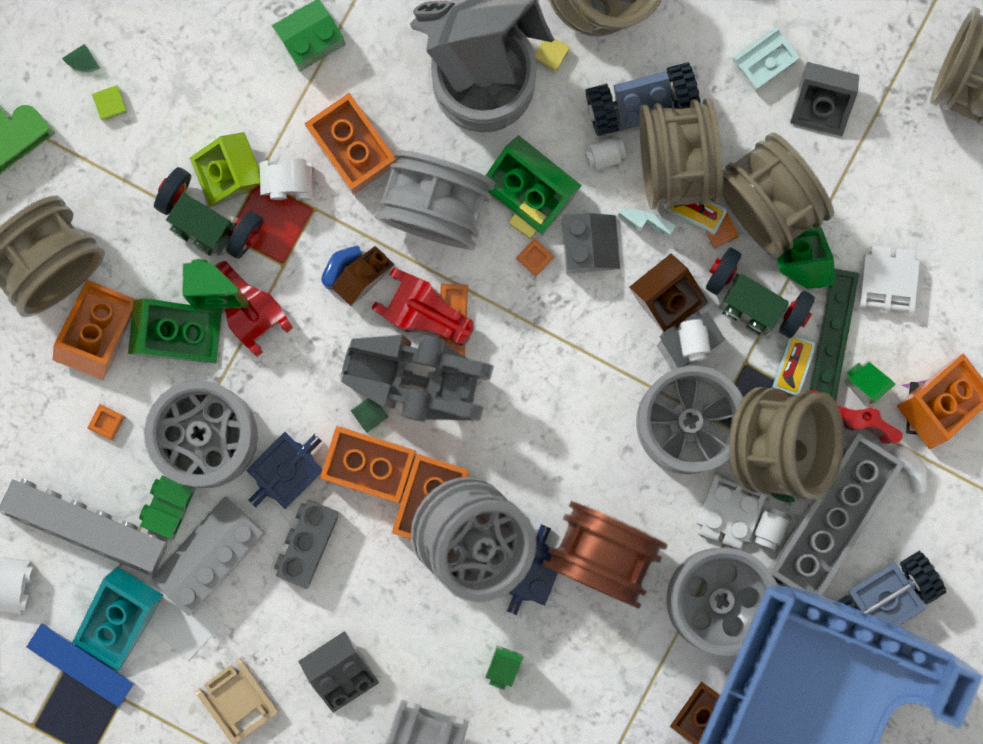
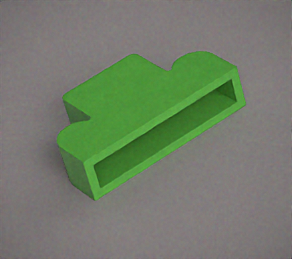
M21 105L13 111L12 119L9 118L0 106V174L55 134L43 116L32 106Z

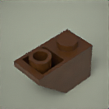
M374 246L350 264L331 288L352 306L369 292L394 266V263Z

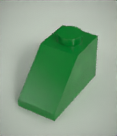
M858 362L846 372L849 377L844 381L865 406L875 403L896 385L893 380L870 362L863 365Z
M496 645L485 678L490 679L489 685L503 690L506 685L512 687L523 660V654Z

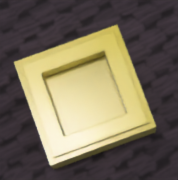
M557 39L552 43L542 41L535 53L536 61L557 72L570 47Z
M525 201L519 207L540 224L546 218L537 209L530 208ZM516 214L509 221V225L529 239L536 233L533 227Z

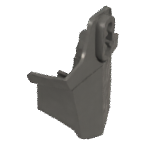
M538 0L427 1L421 3L413 10L416 18L410 23L413 30L428 35L427 53L443 71L453 89L458 92L467 89L475 82L514 84L515 78L507 59L502 39L507 37L522 39V31L528 38L551 43L555 40L543 16Z

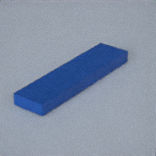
M43 623L26 646V648L117 707H120L135 684Z

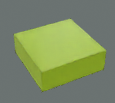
M118 85L92 94L102 121L127 112Z

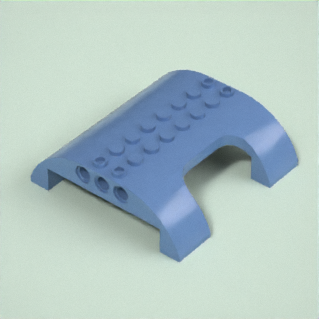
M768 586L699 744H878L892 713L896 708L906 703H918L930 708L933 718L960 728L981 684L983 675L951 652L894 624L815 593L786 586Z

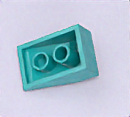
M117 566L103 578L72 643L119 671L152 619L164 595Z

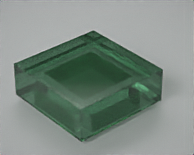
M369 398L351 410L366 433L389 418L383 408Z

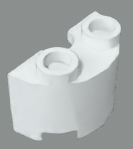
M281 159V162H269L267 160L259 163L261 195H270L272 200L287 199V194L296 196L298 201L312 200V162L306 163L304 159Z
M0 557V612L23 615V611H27L29 595L25 594L26 583L31 584L34 574V568L30 567L31 561Z

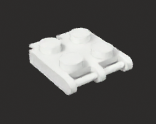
M872 245L870 254L864 255L859 308L865 309L866 306L883 308V311L889 312L890 309L901 310L914 315L920 260H915V250L896 248L894 257H890L891 247ZM867 299L884 301V303L867 301ZM891 302L908 304V306L891 304Z
M715 472L697 520V524L701 525L699 535L717 541L721 532L724 534L723 544L740 550L743 542L749 543L767 494L748 492L738 483L720 477L721 474ZM718 482L734 487L735 490L719 485ZM741 491H745L747 493L758 496V499L741 493Z

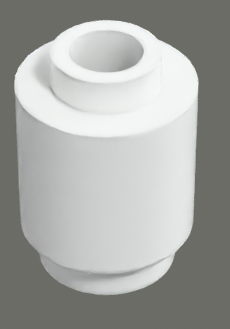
M611 137L588 144L589 150L585 151L589 167L594 166L595 170L619 164L621 160L627 158L625 146L621 138L615 139Z
M696 319L680 323L681 330H679L683 357L689 358L690 362L705 360L706 355L711 353L707 327L703 326V321Z
M771 508L769 512L763 511L755 532L757 536L755 543L776 550L777 545H780L790 521L785 519L786 513Z

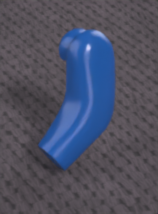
M358 245L336 251L330 257L321 277L322 284L326 289L333 290L331 287L345 268L362 256Z

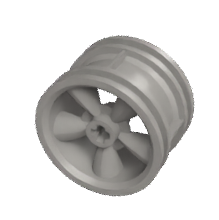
M522 31V39L517 37L502 39L506 54L509 50L513 51L524 69L513 72L514 84L475 82L467 89L458 92L453 89L451 84L444 85L442 80L443 71L432 59L431 74L434 95L442 112L453 123L474 132H493L510 126L524 114L531 103L534 93L536 58L531 43ZM501 88L517 93L513 100L500 107L495 97ZM472 94L474 97L480 98V110L468 108L460 103Z
M684 366L674 369L660 377L646 391L639 404L636 416V429L639 441L646 454L656 464L668 471L679 474H697L714 469L730 459L731 427L743 396L728 377L714 369L703 366ZM698 382L710 386L720 395L719 398L708 404L705 408L695 402ZM675 383L681 403L671 410L665 405L656 402L655 399L663 388ZM686 414H689L690 418L693 416L696 418V422L693 424L694 429H690V426H684L683 421L686 420ZM730 418V431L725 444L707 432L710 427V421ZM651 424H669L673 435L660 446L654 437ZM697 441L707 461L686 462L680 460L685 442Z
M402 699L386 744H463L469 720L464 719L463 723L459 724L455 722L456 716L443 715L422 708L419 704H415L414 709L407 707L408 701Z

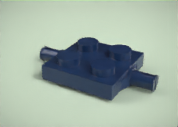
M284 432L246 470L256 480L259 487L248 499L250 503H253L254 507H257L268 496L275 499L284 509H287L321 474L322 468L314 461L311 454L322 442L318 438L311 445L318 437L317 435L313 434L302 445L295 442Z
M540 524L541 526L536 536V552L531 568L524 579L513 590L508 592L513 597L506 611L514 615H518L523 600L534 601L545 606L558 572L542 565L544 560L550 562L552 554L548 553L550 547L545 544L552 528Z

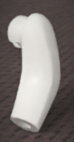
M899 446L894 448L891 454L905 463L903 468L910 477L912 492H927V467L924 462L908 447Z

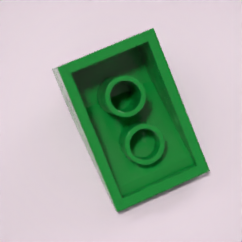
M147 298L133 300L128 354L216 363L222 309L195 310L189 304Z

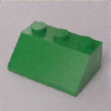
M519 135L504 147L485 175L495 182L494 189L488 190V192L541 235L547 231L582 186ZM524 201L530 208L537 209L546 216L541 224L519 208Z

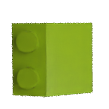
M245 132L220 136L189 157L209 207L248 193L260 185V169Z

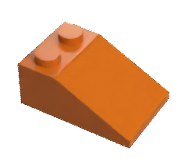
M86 280L54 343L52 360L104 380L131 319L133 300L137 299Z
M962 353L911 392L897 405V408L927 447L932 449L951 439L983 409V378L965 354Z

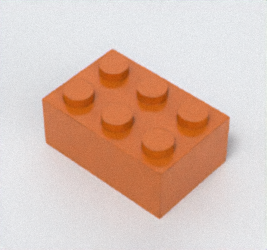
M350 93L304 123L307 131L352 195L388 172L392 163H397L390 149Z
M336 426L320 479L400 504L417 451Z
M416 453L392 534L411 539L412 522L416 510L423 499L444 482L468 477L469 470Z

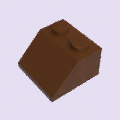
M672 253L629 286L641 307L663 333L675 325L678 328L680 323L685 321L686 318L709 303L689 269Z
M701 681L670 727L691 743L699 744L720 694Z

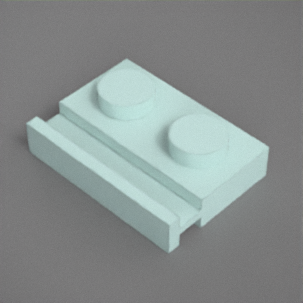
M776 27L733 57L732 60L737 64L741 73L756 91L796 63L800 57L787 39L779 32L778 27Z

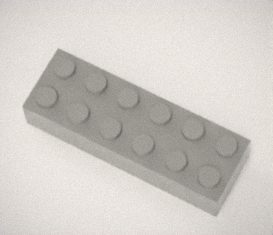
M859 433L852 435L843 449L840 469L832 487L823 497L811 500L770 565L769 571L774 579L786 587L797 588L822 596L905 463Z

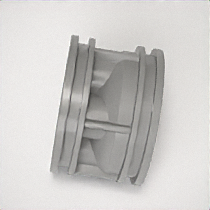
M396 150L394 158L398 162L391 164V174L383 199L379 201V205L383 209L382 211H376L374 218L386 225L418 237L456 248L474 250L476 243L472 238L478 237L480 231L476 229L483 203L490 201L491 195L487 191L494 189L495 182L481 173L437 157L412 151Z
M733 548L705 549L686 558L673 573L666 597L668 615L676 631L691 645L714 655H738L767 587L777 586L769 569L759 559L745 551ZM725 563L731 564L736 571L734 580L727 584L720 582L717 578L718 568ZM698 576L705 581L706 590L703 595L694 597L688 591V583L692 578ZM752 588L756 591L758 599L753 607L745 608L739 603L738 595L741 590ZM724 593V600L727 601V604L725 606L720 605L717 608V601L714 598L716 595L721 596ZM698 609H704L710 616V622L704 629H696L691 622L692 614ZM728 616H736L741 621V631L735 636H728L723 630V621Z

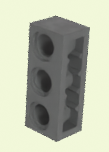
M309 499L306 504L301 503L295 517L300 519L296 529H290L285 543L288 544L285 555L280 553L275 563L274 569L278 570L276 577L308 589L341 512ZM316 509L322 511L324 515L323 522L317 526L313 525L309 520L310 513ZM303 535H308L313 540V546L308 551L300 549L298 544L299 539ZM293 560L300 562L302 565V572L297 577L290 575L288 572V565Z

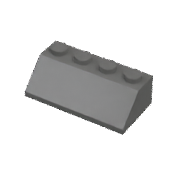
M225 496L151 579L185 614L191 616L266 532Z

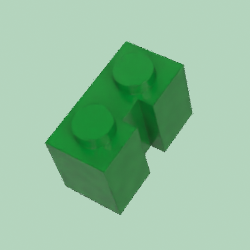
M164 475L161 476L160 480L155 479L150 490V494L154 496L150 506L145 504L139 515V519L142 520L140 527L166 538L174 539L196 488L179 484Z

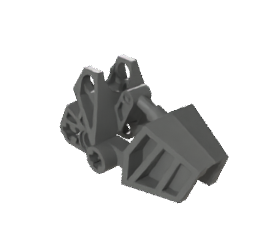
M403 334L351 340L340 376L341 382L384 408L395 409L396 402L404 403L401 417L420 422H425V420H481L484 407L473 403L474 393L482 380H491L493 365L470 360L446 346L445 340L427 335H421L418 348L411 347L412 342ZM407 362L436 369L435 372H428L427 377L413 374V371L405 370L404 368ZM401 384L407 386L411 384L423 387L424 391L402 389L400 386Z

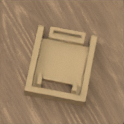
M241 658L236 661L241 672L238 673L233 665H230L204 684L210 693L208 696L201 688L195 691L232 744L238 743L280 712ZM257 708L263 717L242 731L237 722Z

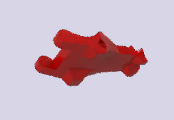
M221 261L215 267L241 291L249 302V308L225 309L228 327L258 357L263 351L261 346L255 341L278 323L286 333L291 331L293 326L271 294L247 284L227 261Z
M397 268L392 269L390 276L400 281L401 284L388 308L382 303L375 301L371 308L373 311L407 333L417 331L432 332L452 340L460 346L469 341L475 329L472 319L467 318L445 304L428 281Z
M838 405L842 416L843 428L846 430L868 429L884 444L897 443L902 440V432L882 420L879 410L871 407L853 410Z

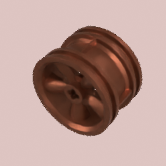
M571 501L569 507L573 511L571 515L565 514L563 520L567 521L569 525L564 538L558 548H549L548 553L552 554L550 562L544 560L542 565L640 609L641 603L637 602L639 595L645 596L647 593L642 588L641 583L650 563L653 561L661 562L662 557L657 554L660 549L666 550L668 544L604 513Z

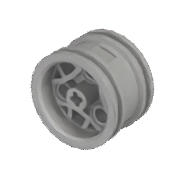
M193 380L172 386L159 396L146 418L144 437L145 446L151 461L167 478L182 485L214 488L232 482L251 464L257 448L258 431L252 411L245 401L234 392L214 382ZM206 396L202 402L198 397ZM191 399L196 407L182 415L180 405ZM215 404H221L224 411L223 415L218 419H213L210 415V409ZM234 414H236L238 422L231 421ZM172 427H178L181 431V436L176 442H171L168 438V431ZM230 427L240 429L239 443L229 444ZM201 429L206 431V433H204L203 435L204 440L198 439V437L201 435ZM167 449L173 450L171 457ZM236 450L232 457L230 451ZM212 452H219L222 456V462L220 465L212 467L208 462V457ZM181 454L187 455L194 461L187 471L177 466ZM201 468L205 474L198 475L196 472Z
M463 477L444 482L423 499L416 510L412 522L411 541L418 559L453 595L465 601L486 602L504 596L524 579L535 557L536 536L530 519L515 504L508 501L499 490L482 479Z

